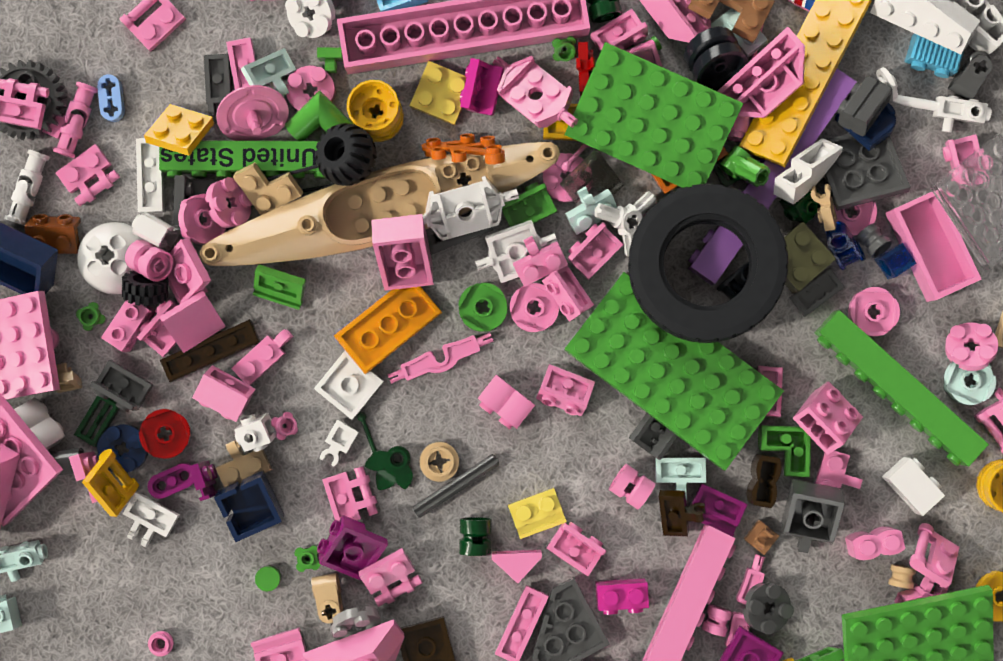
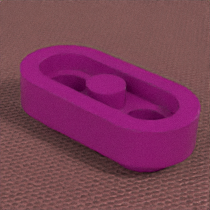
M178 464L151 477L148 482V491L151 496L162 499L192 486L194 483L188 468L191 464ZM183 471H187L189 474L187 480L181 477ZM160 481L166 483L165 490L159 488Z

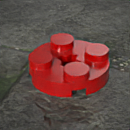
M159 409L150 413L141 424L139 431V440L143 449L151 456L160 459H170L182 453L188 445L190 438V427L187 420L181 414L169 409ZM165 427L166 430L172 431L168 441L158 438L157 434L161 433L160 428Z

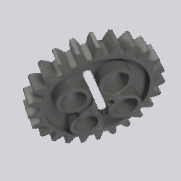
M18 60L17 67L12 63H8V71L0 68L2 74L0 79L8 80L12 78L17 79L20 83H25L28 79L32 78L33 83L49 88L50 93L47 98L41 130L0 122V131L3 133L7 132V135L12 138L17 135V138L23 141L25 136L30 140H34L35 133L43 138L44 133L42 130L45 129L48 132H52L49 125L52 123L58 126L55 117L64 116L59 111L60 108H67V105L61 102L62 99L67 98V95L60 92L65 86L57 83L60 77L56 74L52 75L53 70L48 67L44 69L45 66L39 62L35 66V63L31 60H28L26 65L23 61ZM0 89L1 96L4 95V89ZM17 92L15 98L24 100L27 94ZM39 96V98H37V103H40L41 99L45 97Z

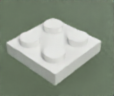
M344 351L314 389L353 420L384 381L372 371L365 375L348 353Z

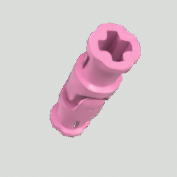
M81 82L76 83L78 88L74 100L69 103L65 115L66 124L61 126V137L58 146L53 149V152L75 159L74 151L77 142L82 139V129L86 126L92 110L90 105L93 96L98 93V89ZM72 110L80 111L83 113L84 118L79 114H72Z

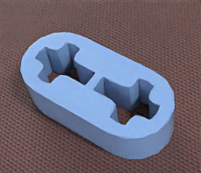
M106 74L99 79L97 85L100 113L106 120L118 122L125 115L123 87L118 78ZM109 81L115 84V87L111 88L112 96H110V92L106 88H104L109 84ZM111 101L113 106L118 108V111L114 112V116L107 113V110L111 109Z

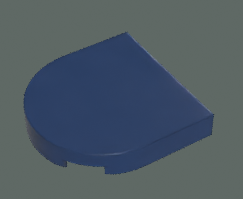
M888 103L863 137L852 132L851 129H844L870 151L888 138L894 131L896 125L895 110ZM839 113L835 116V121L837 123L839 120Z

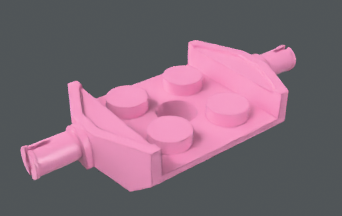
M499 56L493 61V65L504 68L497 88L499 96L538 128L548 127L557 120H563L571 128L574 127V124L578 123V119L568 112L573 97L572 88L570 86L566 88L538 66L532 56L512 64L506 63ZM534 92H541L543 94L538 100L530 99L531 94Z

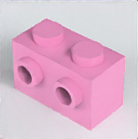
M212 365L204 373L192 398L199 401L202 406L219 412L224 418L237 422L244 413L256 389Z

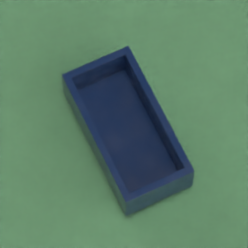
M0 223V284L20 294L35 291H45L46 294L54 286L58 249Z

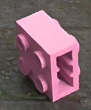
M829 381L816 389L793 417L798 425L827 455L845 444L863 418L858 410Z

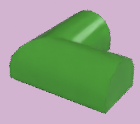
M319 90L285 123V127L296 140L304 141L319 126L327 132V129L332 126L353 123Z
M760 425L758 430V447L760 450L784 451V476L810 477L811 437L801 427Z

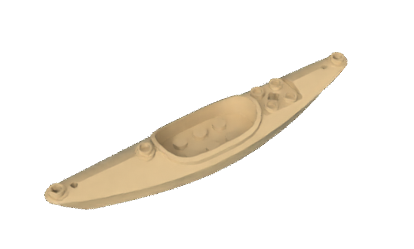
M552 142L521 143L501 146L505 152V162L501 164H486L485 156L467 154V160L464 162H453L451 154H447V157L441 160L427 158L371 172L368 177H365V180L350 186L334 184L243 223L204 244L199 252L201 261L209 266H242L317 258L373 247L372 220L418 214L424 215L426 213L429 192L433 191L434 194L463 187L462 184L458 185L462 177L470 178L471 181L468 182V185L481 182L482 177L485 176L498 192L510 191L556 163L560 156L558 146ZM464 207L458 214H464L472 209Z

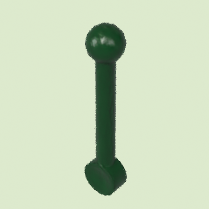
M360 412L357 415V419L362 423L373 454L377 449L366 422L367 416L364 412Z

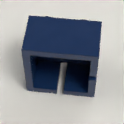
M264 470L243 479L241 484L238 481L218 490L214 497L223 518L229 516L226 524L235 542L281 523L284 517V512Z

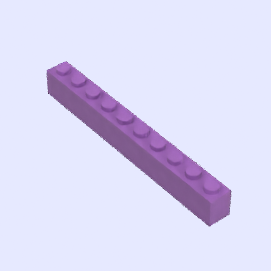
M837 68L786 167L784 168L759 158L758 161L770 169L769 180L764 186L758 187L745 181L747 185L741 192L754 197L758 203H762L768 209L777 197L773 194L775 178L791 167L792 158L815 143L838 110L842 101L848 96L857 82ZM719 225L714 231L710 229L702 240L705 245L700 251L696 249L688 259L691 263L688 269L710 285L716 284L743 245L734 233Z

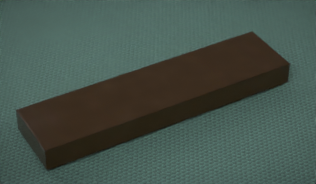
M249 319L207 338L185 353L182 350L161 359L160 362L169 382H173L261 341L252 321Z

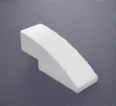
M821 138L792 158L791 167L775 178L773 194L795 204L822 179L842 153L843 147Z

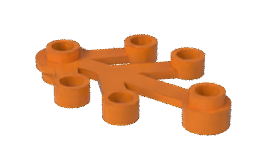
M466 133L460 135V140L442 142L440 138H429L426 140V143L421 145L425 156L432 157L434 160L445 159L447 151L450 152L453 162L466 161L467 154L485 156L486 164H501L505 162V152L501 145H495L494 136L480 137V142L475 143V135Z

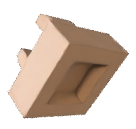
M758 520L744 537V540L765 555L779 538V535L762 521Z

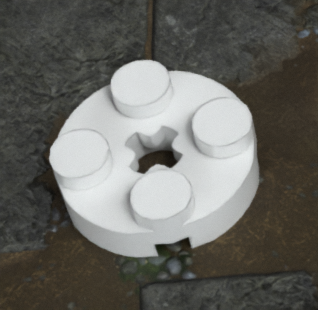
M287 0L285 3L288 20L298 36L316 38L331 29L332 20L335 19V8L332 0ZM307 6L310 10L314 9L315 14L313 18L308 16Z

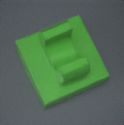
M317 47V58L320 61H325V71L327 73H337V61L343 62L341 48Z

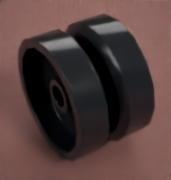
M713 27L699 33L688 43L684 51L685 62L693 73L695 81L715 91L725 85L748 63L747 56L742 47L739 46L735 35L727 27Z

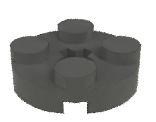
M762 582L754 585L747 592L744 599L747 601L746 609H743L745 621L751 628L768 635L780 630L794 612L786 590L773 583ZM767 602L771 604L769 612L764 613L766 609L765 603Z

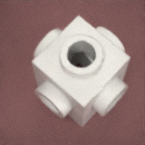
M269 413L257 417L254 414L242 418L240 420L241 423L234 429L236 441L242 446L244 452L252 449L254 452L263 450L276 438V430L271 426Z

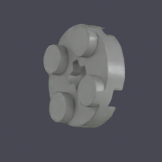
M365 606L366 611H358V607L340 612L334 616L333 624L330 623L332 636L340 640L380 625L381 620L378 610L374 607Z

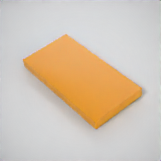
M421 286L394 289L335 334L334 337L366 375L442 314V311Z

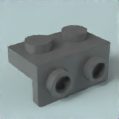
M108 360L98 379L92 381L90 386L96 389L94 392L96 395L106 400L108 398L113 399L117 402L116 406L129 412L130 410L136 411L140 409L153 384L113 360Z
M646 413L629 436V439L658 460H661L668 453L670 446L678 436Z

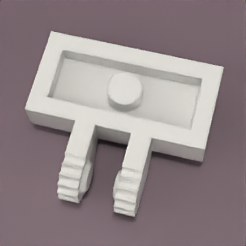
M136 491L123 512V515L135 521L127 538L133 540L138 535L141 526L144 525L148 530L142 538L141 545L147 547L155 532L168 537L180 514Z

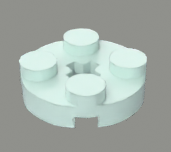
M953 361L948 365L944 373V390L954 401L960 404L976 405L992 396L996 388V376L993 375L990 364L981 370L967 371L959 368V365ZM972 374L975 384L967 387L964 378Z

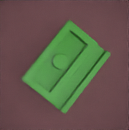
M258 264L254 276L253 295L300 310L303 303L302 298L304 296L306 279Z

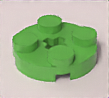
M477 283L468 287L462 293L459 299V314L465 325L470 329L478 332H488L499 327L505 320L507 300L497 286L490 283ZM484 300L487 301V307L490 308L489 312L479 314V308L476 306L477 303H483Z

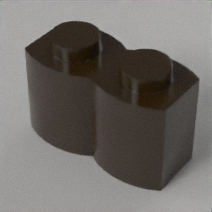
M761 454L754 456L751 463L752 479L748 484L746 493L748 503L766 508L774 506L777 499L776 482L780 477L782 468L780 458Z

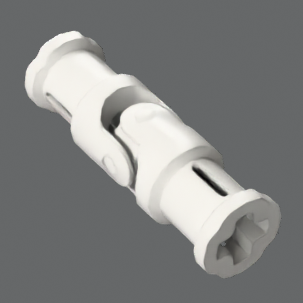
M30 149L27 152L29 157L25 168L21 169L16 189L11 197L13 202L9 214L5 215L4 218L24 226L27 223L25 220L28 211L34 205L35 196L43 179L41 174L44 165L50 159L49 156ZM31 179L32 183H28L27 180Z

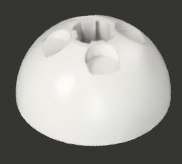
M120 222L104 223L91 229L82 239L77 253L78 267L85 281L94 289L107 294H122V276L125 273L134 271L127 266L125 254L133 242L142 240L141 237L133 233L132 226Z

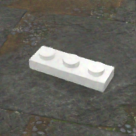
M145 138L136 139L138 212H165L164 173L159 170V147L146 143Z

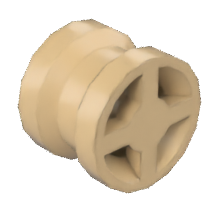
M891 564L892 577L889 579L888 584L906 589H914L912 579L913 575L916 574V570L909 566Z

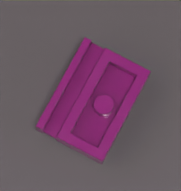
M208 460L188 466L196 491L200 490L202 494L199 500L203 501L214 497L217 491L215 492L213 485L216 484L215 479L218 478L214 464L210 465Z
M700 483L692 501V504H705L704 522L701 523L732 537L748 505Z

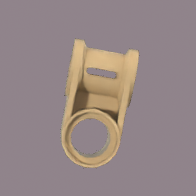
M332 573L312 577V591L316 600L319 619L324 623H333L334 616L343 611L338 574ZM329 605L332 609H336V613L332 617L331 614H326L325 612Z

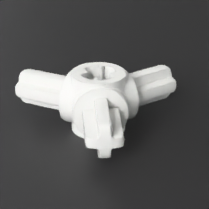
M648 191L633 205L628 204L626 207L618 206L613 208L600 203L594 209L595 217L611 222L612 227L618 229V234L623 237L625 255L629 256V249L636 228L643 215L657 200Z

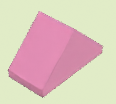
M541 549L492 551V560L517 583L542 558Z

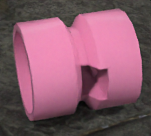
M143 239L133 242L125 254L127 266L151 281L159 282L164 280L173 268V258L167 251Z
M625 464L611 483L609 491L620 498L625 496L626 502L638 510L646 502L656 483L644 475L639 477L637 470ZM629 483H632L633 485L629 489L627 486Z

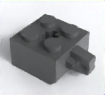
M792 479L781 524L782 534L799 538L797 544L798 552L808 553L812 541L833 544L845 504L842 488Z

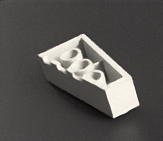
M875 0L870 11L873 15L958 54H962L969 45L980 24L979 19L955 1L951 2L949 0Z

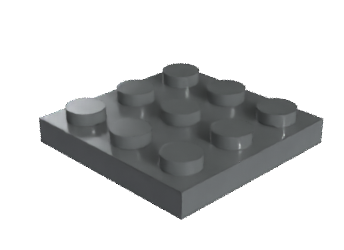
M851 134L826 139L843 147L842 153L824 175L826 184H829L831 187V197L833 198L836 211L909 192L910 184L890 136L870 151Z

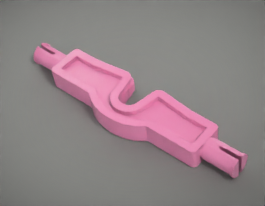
M490 332L478 338L472 335L443 345L442 349L445 360L442 363L437 362L432 351H428L414 360L402 364L400 370L387 375L388 378H392L390 382L393 384L401 379L406 378L409 381L429 372L442 373L453 368L460 359L479 352L480 347L494 341L492 338L483 341L491 337Z
M755 554L752 568L746 569L743 582L736 596V600L744 605L747 602L744 600L747 592L754 585L762 583L765 574L761 572L765 559L764 556ZM734 611L725 640L726 646L730 643L739 626L749 631L750 626L745 621L744 615L741 612L737 613Z

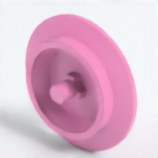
M251 85L241 87L229 93L218 106L216 120L222 133L234 141H259L282 130L288 120L289 109L285 98L278 91L266 86Z

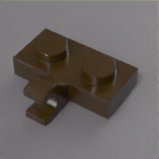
M660 490L658 497L663 536L688 537V521L704 522L705 504L694 503L687 507L685 491Z

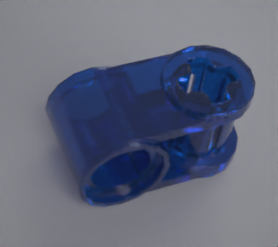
M837 221L835 230L825 231L827 245L842 271L846 269V266L858 260H866L860 244L854 239L845 223ZM842 235L840 238H833L834 236Z

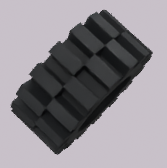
M135 271L125 273L122 276L123 300H128L130 304L135 302V305L139 306L140 304H144V306L152 304L154 306L157 305V302L160 304L164 303L168 298V277L162 281L155 282Z

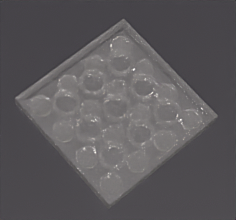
M1001 134L991 138L930 188L984 271L992 269L1003 259V136Z

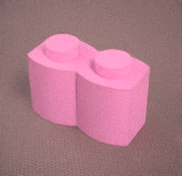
M495 375L478 397L481 401L479 406L489 414L493 411L501 416L498 421L508 429L512 427L517 429L535 406V404L498 375Z
M878 527L870 533L854 532L845 538L848 554L858 560H871L880 554L895 555L905 550L902 531L892 527Z

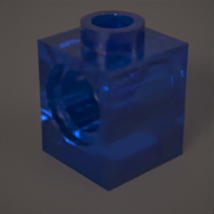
M903 243L891 247L874 259L887 279L895 278L917 264Z

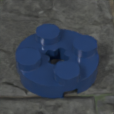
M129 424L109 427L98 441V461L100 460L99 455L104 450L112 449L116 454V460L127 473L142 466L147 459L148 453L140 443V429ZM125 442L129 452L123 453L121 456L117 446Z

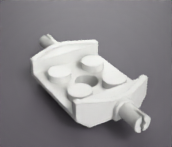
M484 176L481 182L438 194L430 191L426 213L423 215L424 224H427V227H431L443 241L497 226L501 221L502 207L505 206L504 202L519 199L517 189L503 193L498 192L493 184ZM464 207L472 209L471 214L467 217H461L458 214Z

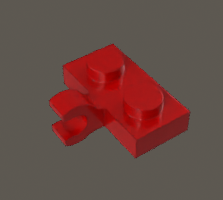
M578 42L576 69L579 71L580 96H582L591 75L589 71L595 67L593 49H589L588 42Z

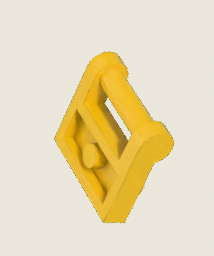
M106 449L99 455L100 460L82 483L109 516L117 517L138 489L139 483L135 478H131L116 460V454L112 449ZM108 468H110V469L114 472V474L118 477V479L122 482V484H123L122 486H121V485L119 484V482L115 479V477L111 474V472L108 470Z

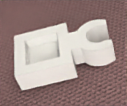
M337 420L325 440L331 446L321 453L320 459L324 460L326 455L330 453L334 456V461L331 465L333 467L336 466L340 460L339 452L348 453L359 431Z

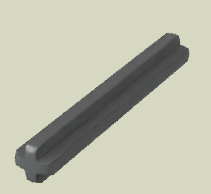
M489 455L414 505L413 510L418 517L424 516L499 466V461L495 455Z

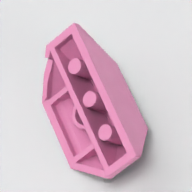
M640 0L660 29L670 39L689 43L696 35L711 28L710 19L708 20L688 9L691 0Z
M787 27L717 92L743 103L738 116L766 118L804 84L805 45Z
M393 619L303 653V658L305 661H396L405 636Z

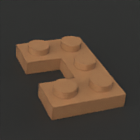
M691 0L688 9L709 20L718 2H721L740 13L732 32L753 43L775 1Z

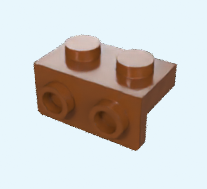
M37 214L32 216L24 226L26 235L58 249V254L78 253L80 242L77 227L81 223L80 217H72L69 214L57 217Z

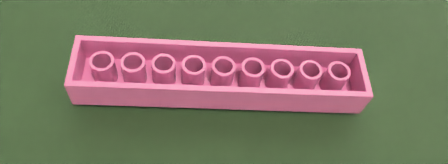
M452 0L337 19L344 68L348 75L552 42L555 38L567 39L569 36L574 38L589 36L590 31L586 0Z

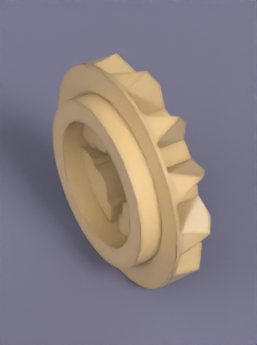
M432 443L421 453L420 468L423 474L430 480L437 482L446 481L453 477L458 470L459 456L456 450L447 443ZM437 451H439L441 458L450 459V461L443 464L442 472H440L438 465L429 464V462L436 459Z

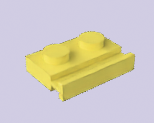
M554 488L508 504L520 539L566 523Z

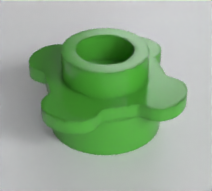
M569 36L567 39L555 38L552 41L555 52L553 59L555 61H569L576 57L577 53L574 47L576 40L573 36Z
M95 302L89 303L88 306L78 309L76 312V317L83 324V329L86 331H91L94 326L103 324L106 320L105 316L99 311V305Z
M312 545L310 548L305 549L298 547L295 550L294 555L297 557L296 569L298 571L304 572L305 569H319L321 564L318 561L317 546ZM306 556H308V557L310 558L309 561H306V560H305V557H306Z

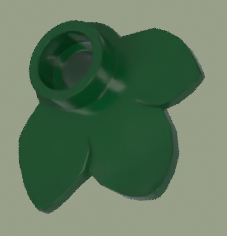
M394 446L389 451H376L365 463L367 469L377 471L376 485L378 490L388 489L395 483L401 488L407 489L413 479V472L409 466L410 453L402 446ZM401 454L403 456L402 462H395L394 455Z

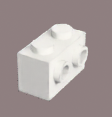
M903 457L882 478L915 514L924 516L945 496L940 491L942 486L933 477L928 478L923 472L924 466L917 459Z

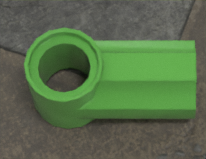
M737 145L733 147L719 164L720 168L732 178L740 177L755 187L764 186L769 180L770 169L768 166L753 159L749 153Z

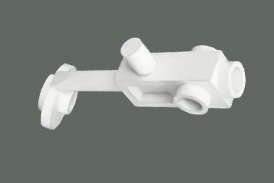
M884 67L876 72V80L879 83L882 82L892 87L891 102L902 106L933 111L932 117L944 118L942 132L952 133L954 120L974 124H984L990 120L992 110L988 107L987 103H981L976 99H958L959 97L939 96L936 97L935 101L898 95L895 77Z

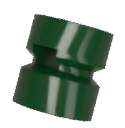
M586 0L587 3L591 4L588 10L592 23L613 20L623 13L619 0Z
M460 518V533L463 535V538L459 540L460 555H491V539L488 538L492 530L491 518ZM472 537H478V541H472Z

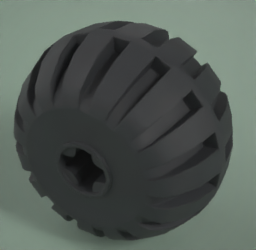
M343 123L327 129V132L322 134L320 137L321 141H318L316 145L318 150L315 151V159L319 171L326 179L336 185L350 186L365 180V177L370 175L372 172L371 168H374L376 163L374 159L377 158V151L372 137L366 130L355 124Z

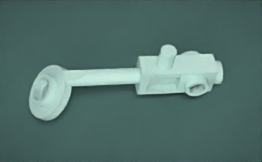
M39 540L1 547L0 573L7 572L11 582L19 580L21 577L18 569L41 565L43 560L48 557L47 546L40 544Z

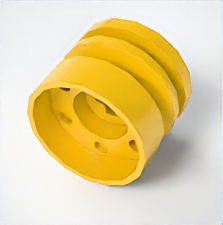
M380 80L361 82L352 89L347 99V111L350 120L356 126L366 130L374 142L389 140L399 133L404 121V112L396 92L390 85ZM381 111L382 115H377V117L374 118L373 114H378V112Z
M1003 459L989 462L981 469L977 476L976 488L979 497L987 506L1003 513Z

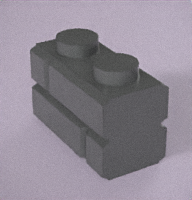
M866 76L861 83H855L850 92V99L848 101L844 99L838 108L837 113L840 114L839 125L848 130L851 129L852 132L862 137L865 136L890 101L892 87L882 82L879 83L878 80L870 76Z

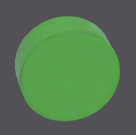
M270 565L262 567L255 576L257 587L266 592L276 589L281 582L280 571Z

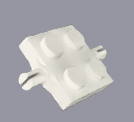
M532 220L486 235L485 239L489 248V257L475 261L477 269L479 271L492 266L497 272L501 283L515 279L519 276L513 263L530 255L523 240L532 236L540 250L556 242V236L553 233L540 238L535 231Z

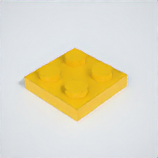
M170 104L145 133L146 143L189 156L213 127L214 120L212 116Z

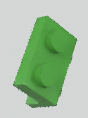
M538 182L533 183L525 188L526 192L519 195V199L504 202L505 206L502 207V213L509 227L532 220L533 224L557 213V209L546 190L545 183L541 185Z

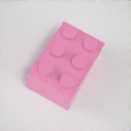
M423 215L372 220V244L384 290L434 285L432 259Z

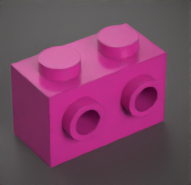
M645 578L595 581L597 608L599 611H603V614H618V610L628 609L629 613H641L643 608H649L648 583Z

